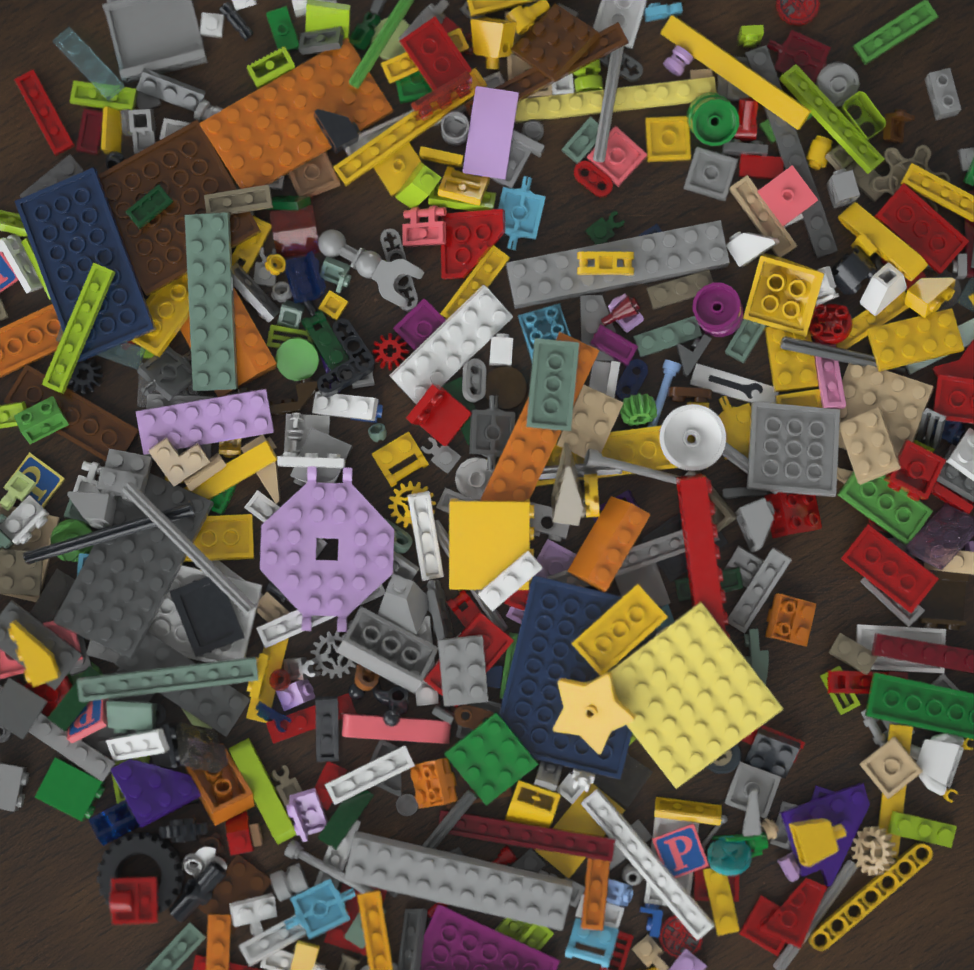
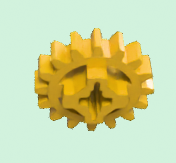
M409 481L408 487H405L402 483L400 484V491L397 489L393 490L396 496L389 497L393 504L389 505L388 508L394 509V512L390 515L391 517H398L396 520L397 524L403 521L404 528H407L408 524L412 525L409 506L405 504L408 502V497L403 498L401 495L408 491H412L411 494L428 491L427 486L423 489L420 488V482L413 486L412 482ZM431 501L432 506L436 505L435 501ZM397 505L405 509L404 517L399 513Z

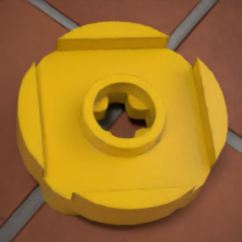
M584 474L586 517H600L597 474Z

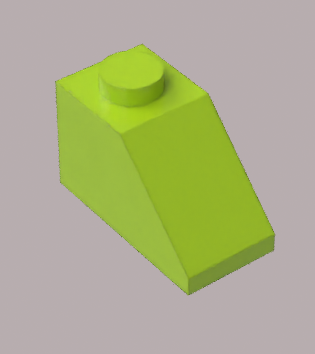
M420 162L395 198L410 209L417 207L430 195L442 177Z

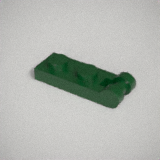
M321 310L315 312L314 316L301 320L303 327L330 371L350 360ZM319 323L322 328L315 331L313 326Z

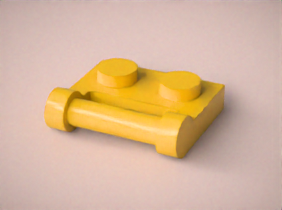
M448 166L439 186L438 196L480 206L484 193L488 188L490 177L462 173Z
M410 432L405 433L372 453L373 458L391 487L397 485L396 482L419 468H425L429 465ZM414 454L416 455V461L391 475L389 469Z

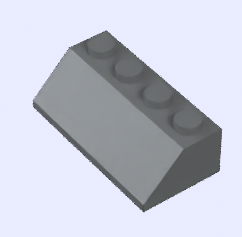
M360 607L337 653L415 694L426 676L438 651V647Z

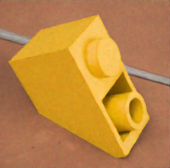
M921 278L907 290L905 305L926 318L929 314L935 313L945 300L949 301L953 297L956 280L954 278Z

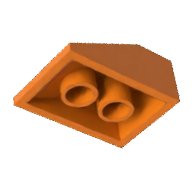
M223 743L183 762L188 775L191 776L200 792L201 797L199 798L215 826L254 807L253 793Z

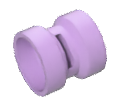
M676 46L672 51V56L668 57L663 64L673 74L681 76L684 72V67L691 63L693 56L684 48Z

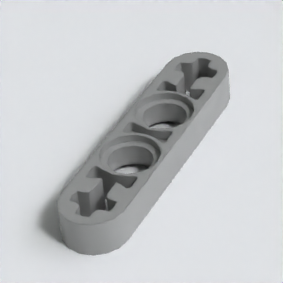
M394 229L384 230L380 238L386 261L390 262V258L394 254H399L404 260H407L399 233ZM388 234H391L392 237L396 236L397 239L393 240L395 248L400 246V249L391 250L389 242L384 241L387 239ZM407 275L409 279L407 285H398V290L405 291L410 287L412 288V291H408L410 299L414 298L415 301L411 302L412 306L408 307L406 305L405 308L401 307L404 311H411L418 304V297L412 277Z

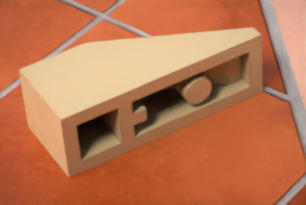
M262 434L243 446L241 450L245 453L264 441L269 442L273 451L277 447L270 437L265 438ZM276 461L258 471L257 475L274 502L279 505L281 503Z

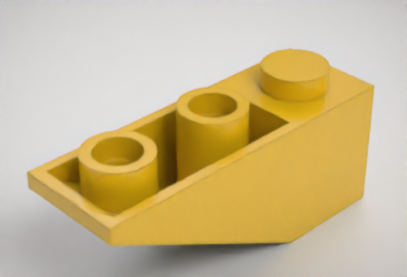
M16 620L10 623L11 628H8L12 641L16 640L18 645L16 653L20 662L24 661L26 667L24 674L27 682H31L34 687L59 678L61 673L54 654Z

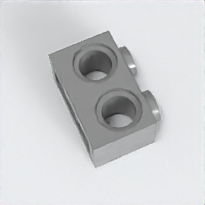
M947 68L929 73L925 81L936 120L957 115L961 110L951 69Z

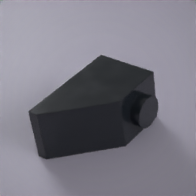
M320 109L314 111V119L335 154L358 142L360 130L355 122L351 123L348 117Z

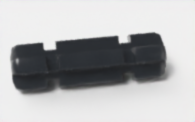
M226 2L220 7V12L225 17L227 16V20L237 32H240V36L245 41L253 36V31L249 26L246 27L244 20Z

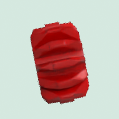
M389 333V340H385V337L381 335L382 344L374 342V345L379 349L372 350V354L379 355L374 358L375 363L382 361L380 364L381 369L385 368L386 364H388L389 371H392V364L398 367L400 365L398 361L404 362L406 358L402 355H408L409 350L403 349L407 346L406 341L398 344L401 336L398 335L393 340L392 333ZM389 347H393V351L396 350L392 357H388L387 353L384 354L385 351L389 350Z

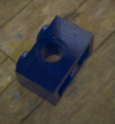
M126 799L88 819L97 839L103 846L140 827Z

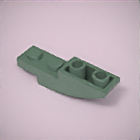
M748 629L747 634H744V646L748 647L749 656H746L745 659L766 685L769 651H760L758 629Z

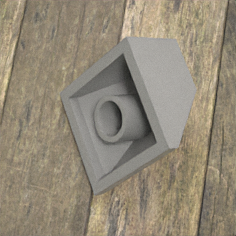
M393 574L377 615L417 636L428 610V596L414 581Z

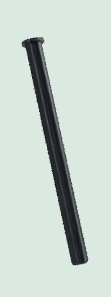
M191 500L188 501V504L162 511L171 522L189 516L196 517ZM148 516L25 552L23 554L26 564H32L156 527L157 525Z

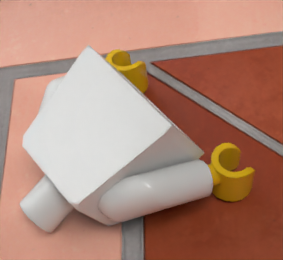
M943 733L933 736L930 740L925 739L922 748L911 744L910 756L917 760L916 763L923 770L919 774V778L925 786L936 794L943 795L944 799L948 802H954L948 798V794L954 792L958 795V792L950 787L963 750L974 749L968 747L967 741L974 740Z

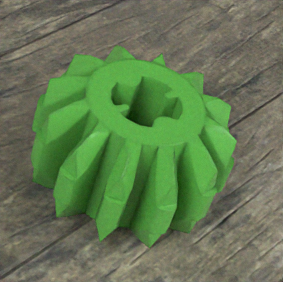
M640 393L624 398L620 410L623 422L629 426L646 425L647 422H652L653 418L657 417L654 398L648 394L640 395Z

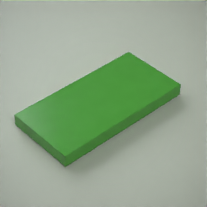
M853 471L837 495L902 544L909 546L933 510L920 500L917 502L908 498V492L902 489L898 492L887 486L889 482L884 480L886 475L860 485Z

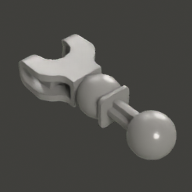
M334 229L323 232L318 240L319 249L325 256L337 257L340 255L351 261L350 267L357 269L362 277L371 278L377 282L379 292L384 299L403 308L408 304V299L398 290L399 280L407 275L421 279L425 273L424 270L407 260L397 259L387 262L381 259L380 255L374 251H367L364 248L356 250L346 244L345 237L341 232Z

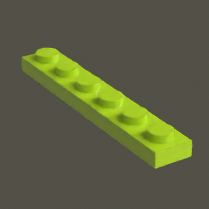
M796 64L779 78L802 105L812 111L811 114L867 174L885 160Z
M93 263L42 385L60 393H65L115 274L114 271Z

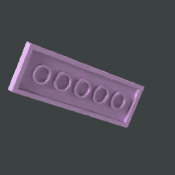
M267 389L136 411L144 455L150 454L148 450L166 437L175 449L192 447L197 443L204 445L274 433Z

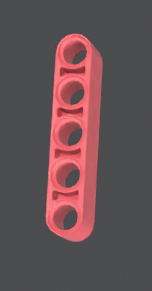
M343 714V737L450 743L451 724L444 720L400 717L398 725L389 727L384 723L383 716Z

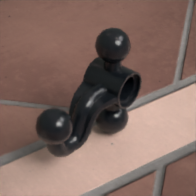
M378 680V683L372 689L374 697L380 703L389 707V710L383 715V721L387 726L394 727L400 722V716L409 710L408 692L410 691L399 685L393 687L390 691H383ZM356 683L351 684L348 688V694L354 700H359L365 695V691L361 690Z

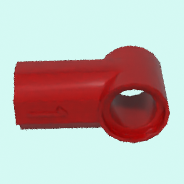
M739 98V127L733 139H739L744 142L756 141V116L758 110V102L752 98Z

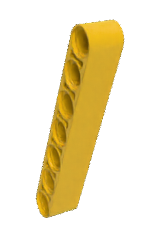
M915 843L908 848L898 859L894 860V863L889 865L890 870L874 877L820 923L808 937L810 945L820 951L830 947L932 859L931 848L923 843ZM920 847L926 850V855L923 859L916 857V850ZM906 861L909 864V870L902 874L899 871V865ZM886 876L892 878V885L888 888H884L882 885V879ZM869 890H873L876 895L872 902L865 900V894ZM857 905L859 908L858 914L854 917L849 916V907ZM835 919H840L842 922V927L838 931H833L831 928V923ZM817 934H824L825 942L822 945L814 943V938Z

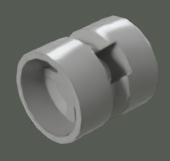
M450 112L444 116L441 122L444 141L450 145L457 146L463 144L468 139L469 121L465 115L460 112Z
M300 863L288 867L287 872L280 870L270 874L271 882L279 901L292 897L294 892L300 894L309 889Z

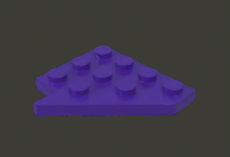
M863 783L780 812L801 876L821 870L825 885L829 887L833 884L870 806ZM824 818L830 820L832 827L842 824L846 836L836 840L838 846L836 853L810 867L800 864L789 826L790 823Z

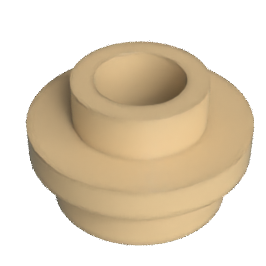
M769 819L762 820L761 832H765L767 840L776 839L777 832H779L776 823Z

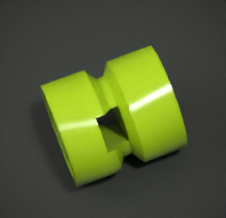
M600 59L573 72V75L577 76L574 80L576 93L603 90L602 76L598 75L601 72Z

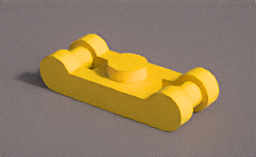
M577 252V260H579L577 275H634V268L632 267L634 252ZM588 260H595V267H588ZM617 260H623V267H617Z

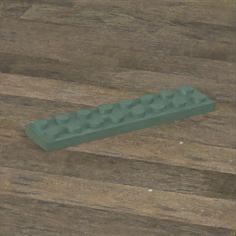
M230 213L185 215L193 391L238 389Z

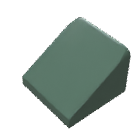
M290 300L283 302L277 324L299 329L305 306Z

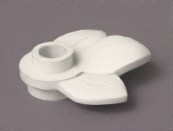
M209 846L199 848L196 853L186 855L183 860L185 871L193 875L195 879L213 861L219 863L224 869H227V864L221 857L215 856L216 848Z

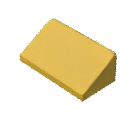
M110 107L103 108L101 149L105 154L113 151L121 153L123 113Z

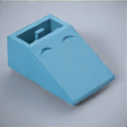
M560 303L518 315L531 362L533 360L535 338L556 340L559 332L571 337Z

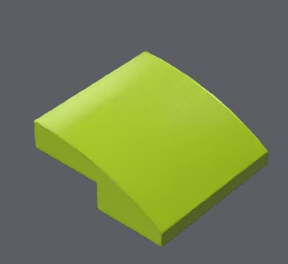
M506 917L495 929L537 950H540L554 934L548 927Z

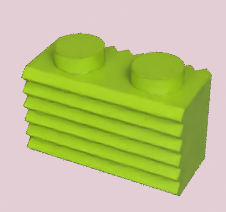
M283 46L282 49L278 48V51H274V53H270V55L259 59V61L247 65L248 72L257 89L295 68L294 62Z

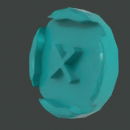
M723 836L715 843L713 841L707 850L708 863L717 873L726 876L743 873L750 866L752 861L751 848L745 841L726 842V837L733 836Z

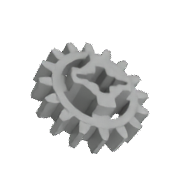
M337 631L335 636L327 632V638L320 635L321 642L313 643L317 647L316 650L311 651L312 654L316 655V658L313 659L319 660L315 670L323 669L322 676H325L328 672L331 679L334 678L335 674L342 678V672L350 674L348 668L350 666L356 667L350 659L342 667L341 662L345 657L343 655L337 657L338 665L333 658H329V654L332 653V645L335 651L339 648L335 640L342 641L345 634L340 637V633ZM327 643L328 648L326 652L320 655L323 645ZM328 661L332 663L334 670L328 669L322 662Z

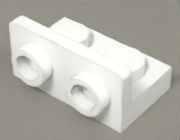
M29 495L0 524V529L14 544L20 545L22 543L24 545L32 537L31 532L36 527L38 529L47 522L48 519L46 517L49 513Z

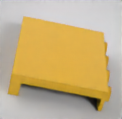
M450 498L449 589L482 590L527 550L534 556V549H529V540H534V527H530V518H534V505H530V499H526V501H459L458 498ZM532 578L518 590H529Z

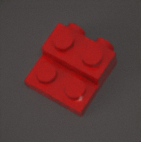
M905 440L898 454L901 468L886 474L884 480L889 482L887 485L889 488L898 492L900 489L908 492L907 497L919 502L920 499L927 500L946 459L909 440Z

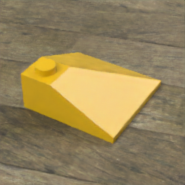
M763 253L759 259L743 319L806 337L824 273L781 257Z

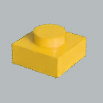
M329 290L318 309L333 319L338 320L349 302Z

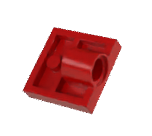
M157 877L111 879L110 911L112 912V924L158 923Z

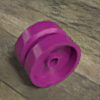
M724 283L706 285L697 292L693 300V312L700 328L706 334L713 337H725L733 334L743 321L744 309L738 293L729 285Z

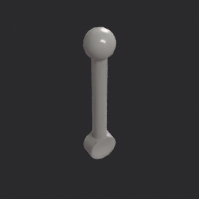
M722 815L721 825L727 822L728 818L726 815ZM719 825L712 829L701 844L704 851L707 843L720 828Z

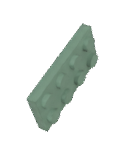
M534 339L526 427L571 431L579 352L578 342Z

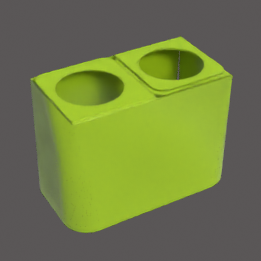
M862 91L848 98L840 110L868 141L886 126L884 117ZM858 105L861 108L862 115L859 119L854 120L847 111L849 106ZM864 122H871L875 127V132L870 137H867L860 129L861 124Z

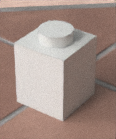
M499 333L496 334V337H491V366L511 367L513 338H509L508 334Z

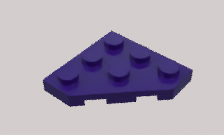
M129 759L110 769L140 827L201 797L191 776L133 759Z

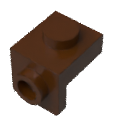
M896 109L894 113L885 114L886 126L883 129V139L895 144L903 143L905 122L914 121L915 116L908 114L907 110Z

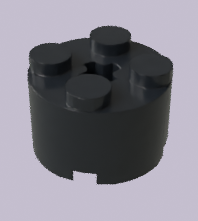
M858 245L852 248L854 252L851 255L846 253L831 268L835 285L844 295L855 294L862 287L860 282L863 279L871 278L878 270L875 267L876 263Z

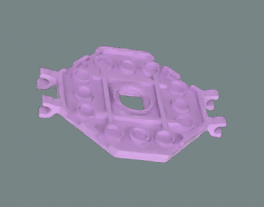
M308 466L307 483L261 525L260 570L302 614V631H311L312 615L338 616L337 632H347V616L393 574L394 529L352 485V468H343V484L317 483V467ZM317 538L339 539L338 561L316 560Z

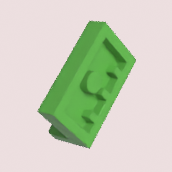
M53 396L14 416L20 432L29 444L69 425Z

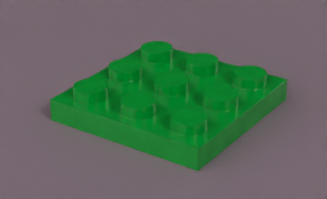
M497 712L444 753L485 805H488L538 765L535 758Z

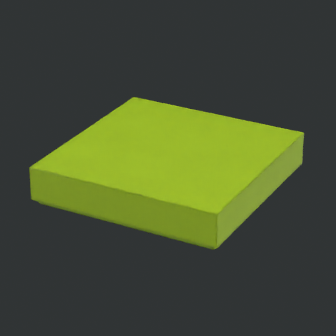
M307 0L306 32L342 27L344 31L343 40L349 38L351 5Z

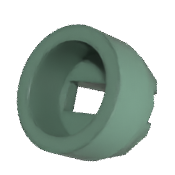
M377 423L368 429L370 438L374 442L385 440L387 431L384 424Z

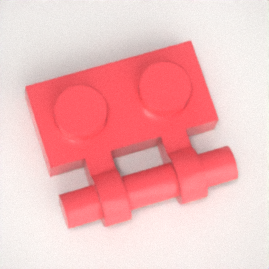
M436 205L426 209L412 207L411 210H404L403 216L405 219L410 218V224H402L403 246L414 247L446 244V222L438 221L439 216H446V207H438ZM421 217H428L429 222L420 223Z

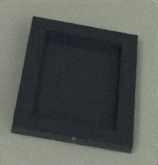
M680 512L641 539L642 542L645 543L682 530ZM721 530L717 532L720 540L714 542V544L719 546V549L728 543ZM685 552L657 562L670 582L687 571Z
M208 576L170 591L195 657L211 653L213 650L228 644L231 645L233 642L245 638L230 598Z

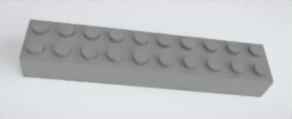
M721 220L507 262L506 269L514 309L699 273L705 270L728 267L730 262ZM577 252H634V260H632L634 275H577V267H579ZM588 260V267H595V260ZM617 260V267H623V260Z
M355 831L344 877L346 881L558 930H563L573 888L572 881L359 831Z

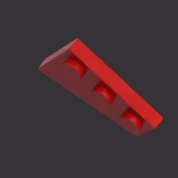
M806 878L759 931L801 949L827 887Z

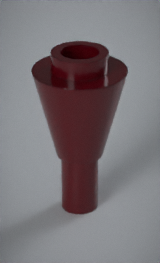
M627 295L612 313L603 317L601 321L604 326H607L615 320L638 315L640 305L635 297L630 298Z

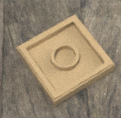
M895 736L860 763V766L887 799L923 772Z

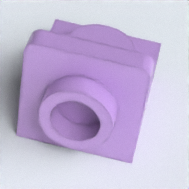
M793 851L777 860L789 881L793 882L799 878L800 870L796 864Z

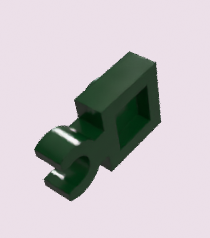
M367 12L363 18V23L357 24L348 38L349 43L353 47L365 50L376 33L373 29L378 26L381 18L377 14L372 15L370 12Z
M617 211L610 214L607 222L601 217L585 230V233L595 245L609 241L615 236L613 229H619L624 225V220L620 223L613 221V218L618 215Z

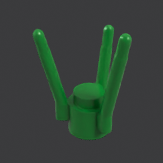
M764 831L760 835H720L711 838V840H719L723 836H733L726 837L725 841H746L747 845L753 850L751 853L752 858L763 855L762 850L768 848V840Z

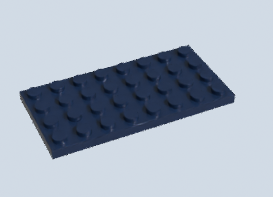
M94 167L15 201L63 333L93 263L115 272L78 362L156 330L97 170Z

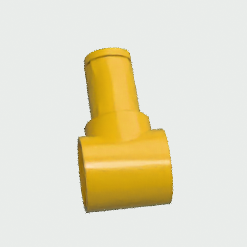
M539 0L530 7L526 6L523 8L522 6H517L507 14L506 19L516 21V32L518 35H522L534 25L535 18L550 9V5L547 0Z

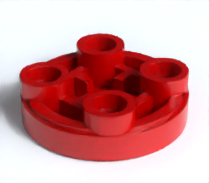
M820 304L814 309L809 331L812 338L818 343L834 345L844 341L850 335L853 321L846 306Z

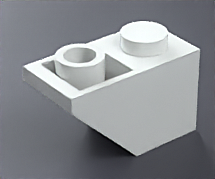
M888 262L872 276L860 300V304L874 316L878 315L907 289L904 274Z

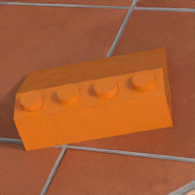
M233 288L238 388H241L276 369L277 363L236 290ZM188 317L180 331L191 349L190 318ZM236 389L214 391L217 397L228 395Z

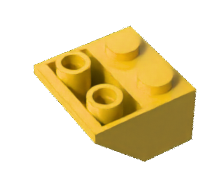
M518 780L505 820L550 827L561 794Z

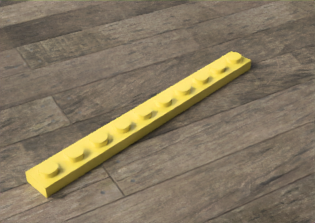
M715 77L617 88L613 112L692 103L696 97L704 93H716ZM605 90L522 99L517 105L515 123L601 113Z

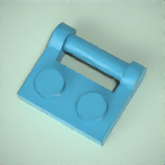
M576 918L565 957H577L602 964L601 967L609 968L619 929L604 926V931L582 929V919ZM579 943L605 950V954L603 956L575 947Z

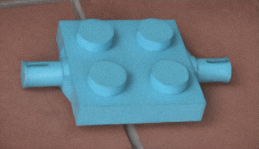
M526 176L523 177L521 189L503 187L498 209L505 210V233L510 236L507 249L510 250L512 241V250H516L518 238L525 237L536 240L546 198L529 191L532 178L528 177L526 185Z
M328 879L290 898L294 905L296 916L284 921L287 930L300 924L305 929L309 939H312L349 921L350 918L345 910L344 902L356 897L353 888L340 894L335 889L331 879Z

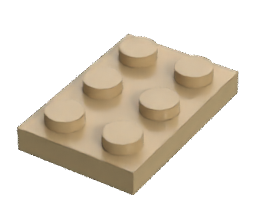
M583 385L573 406L571 431H562L556 445L563 448L564 443H569L571 452L584 458L589 448L598 450L601 453L623 402Z
M879 407L839 423L843 441L857 482L860 485L901 468Z

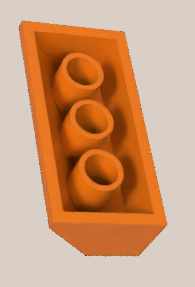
M611 496L567 572L597 590L606 593L651 514L632 503Z

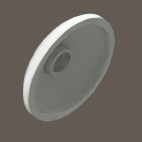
M695 404L684 405L673 410L664 420L660 429V446L665 457L676 467L688 471H698L711 466L719 459L725 448L726 432L721 419L709 408ZM689 435L695 437L694 443L688 442L687 437Z

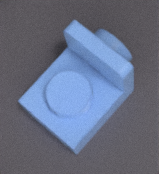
M609 879L607 902L618 906H628L633 897V886Z

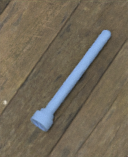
M665 359L662 367L665 375L656 399L657 417L653 418V421L649 422L647 427L657 426L672 378L676 376V373H679L681 364Z

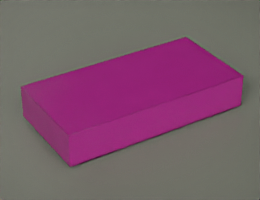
M599 325L589 343L626 366L638 348L634 343L603 325Z

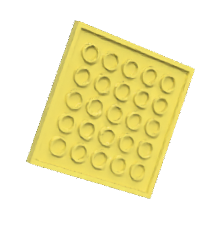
M701 602L609 671L612 674L614 691L618 700L636 716L633 722L626 725L676 789L783 709Z

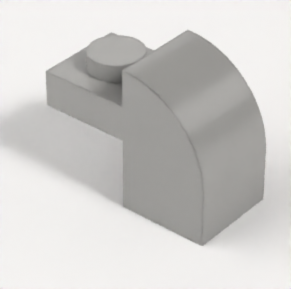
M152 109L128 110L134 154L156 143V126Z

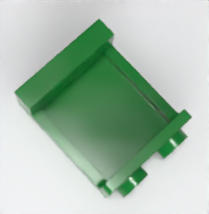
M55 757L35 798L82 822L86 818L90 819L96 808L93 804L97 798L100 799L106 789L103 786L105 781L102 782L98 778L66 763L65 760Z

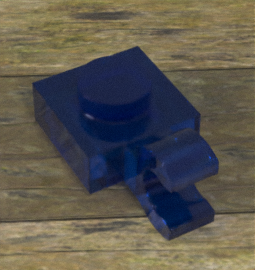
M261 701L255 707L258 710L257 716L267 722L271 718L276 722V728L280 732L285 733L286 730L280 726V722L287 720L291 723L290 717L278 713Z

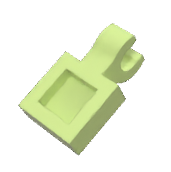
M17 470L4 486L8 493L1 499V507L9 511L17 498L23 502L36 486V483Z

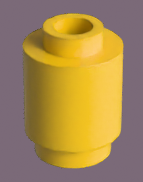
M816 136L815 140H812L806 156L809 167L816 170L826 167L828 160L825 156L833 148L831 146L832 140L823 136Z

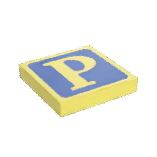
M31 453L27 455L17 469L36 483V486L28 496H32L43 508L65 481L64 477Z

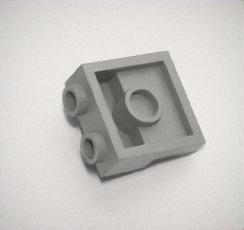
M109 449L105 467L101 468L96 488L101 494H109L113 498L114 495L121 496L123 500L133 502L122 491V488L128 482H132L144 494L153 458Z

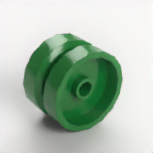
M715 92L704 93L696 97L690 104L687 111V123L690 130L702 143L710 146H721L729 142L736 135L739 127V115L736 108L723 95Z

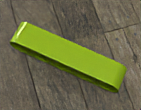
M247 738L230 747L229 751L252 791L253 798L276 843L279 845L296 836L294 824L286 808H284L251 740Z

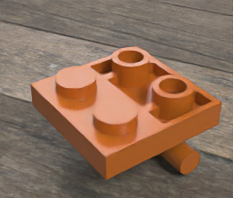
M776 593L772 608H769L766 620L768 626L765 637L807 647L816 604Z
M448 758L418 763L410 768L411 779L416 793L415 799L419 809L458 801L455 785H457L454 772L451 771Z

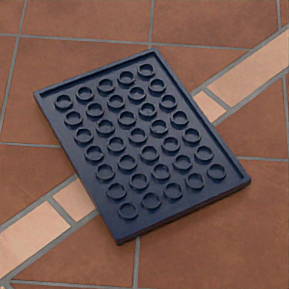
M534 575L532 577L499 715L535 759L621 779L632 734L627 725L611 731L601 754H598L580 735L553 731L564 708L558 681L564 678L586 683L600 677L597 671L571 643L622 598L621 596ZM656 627L648 636H646L638 645H636L611 669H613L615 666H617L619 663H621L623 660H625L627 657L633 654L636 650H638L640 647H642L644 644H646L648 641L656 636L658 627Z

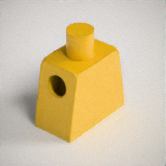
M487 17L471 19L474 53L486 56L487 69H499V58L512 54L510 48L514 43L516 21Z
M824 818L789 824L800 864L806 867H810L838 851L836 840L846 836L842 824L832 827L830 820Z

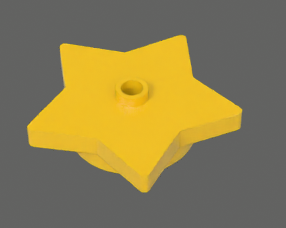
M611 672L586 683L564 678L558 681L564 708L553 731L580 735L598 754H601L612 730L631 723L636 718L618 700L614 691Z

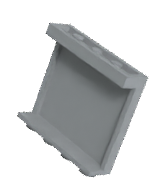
M108 0L106 4H102L115 48L120 76L124 84L140 80L144 68L163 74L208 62L192 0Z

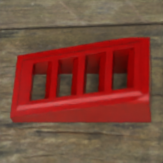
M619 931L617 938L627 941V944L623 945L616 942L615 948L624 950V953L613 951L612 956L622 960L621 963L611 960V966L619 968L618 970L624 969L634 935ZM600 967V970H611L605 967Z

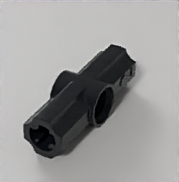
M213 861L196 879H189L183 888V894L170 907V914L177 921L185 922L199 905H206L210 901L213 889L227 875L226 870L219 863Z

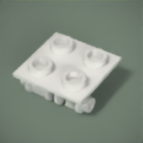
M301 413L286 414L284 452L296 453V457H299L311 428L329 435L330 416L303 415Z

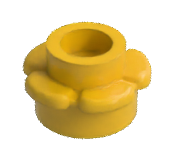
M271 254L266 258L265 268L272 275H279L280 272L282 273L285 270L286 262L281 255Z

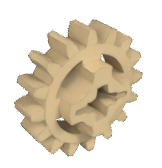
M878 826L865 827L863 831L857 832L859 838L853 839L856 847H851V850L855 851L856 854L852 856V859L858 860L856 867H862V873H868V875L884 874V871L890 870L889 864L895 862L892 859V855H896V852L892 850V847L896 844L890 843L892 835H885L886 829H879Z

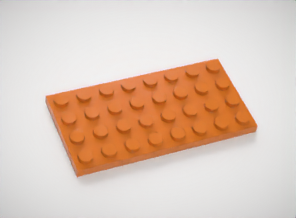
M348 38L343 40L342 48L320 53L199 123L239 189L268 185L332 148L314 119L315 110L320 109L346 116L351 123H356L360 131L393 112L391 105L370 72L358 89L349 84V79L360 64L361 58L352 44L349 43Z

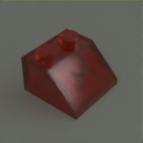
M313 205L300 210L270 212L273 238L278 255L288 258L321 253L318 246L319 237Z

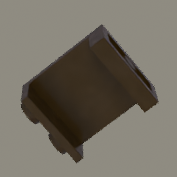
M928 570L939 580L920 602V606L925 611L919 617V623H924V628H938V625H946L948 630H960V626H966V621H963L965 586L966 582H969V574Z

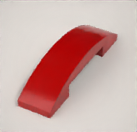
M828 671V693L869 694L873 673L908 679V672H869L866 675L860 671Z

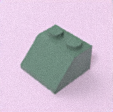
M107 701L108 728H114V733H127V729H136V733L155 730L157 704Z

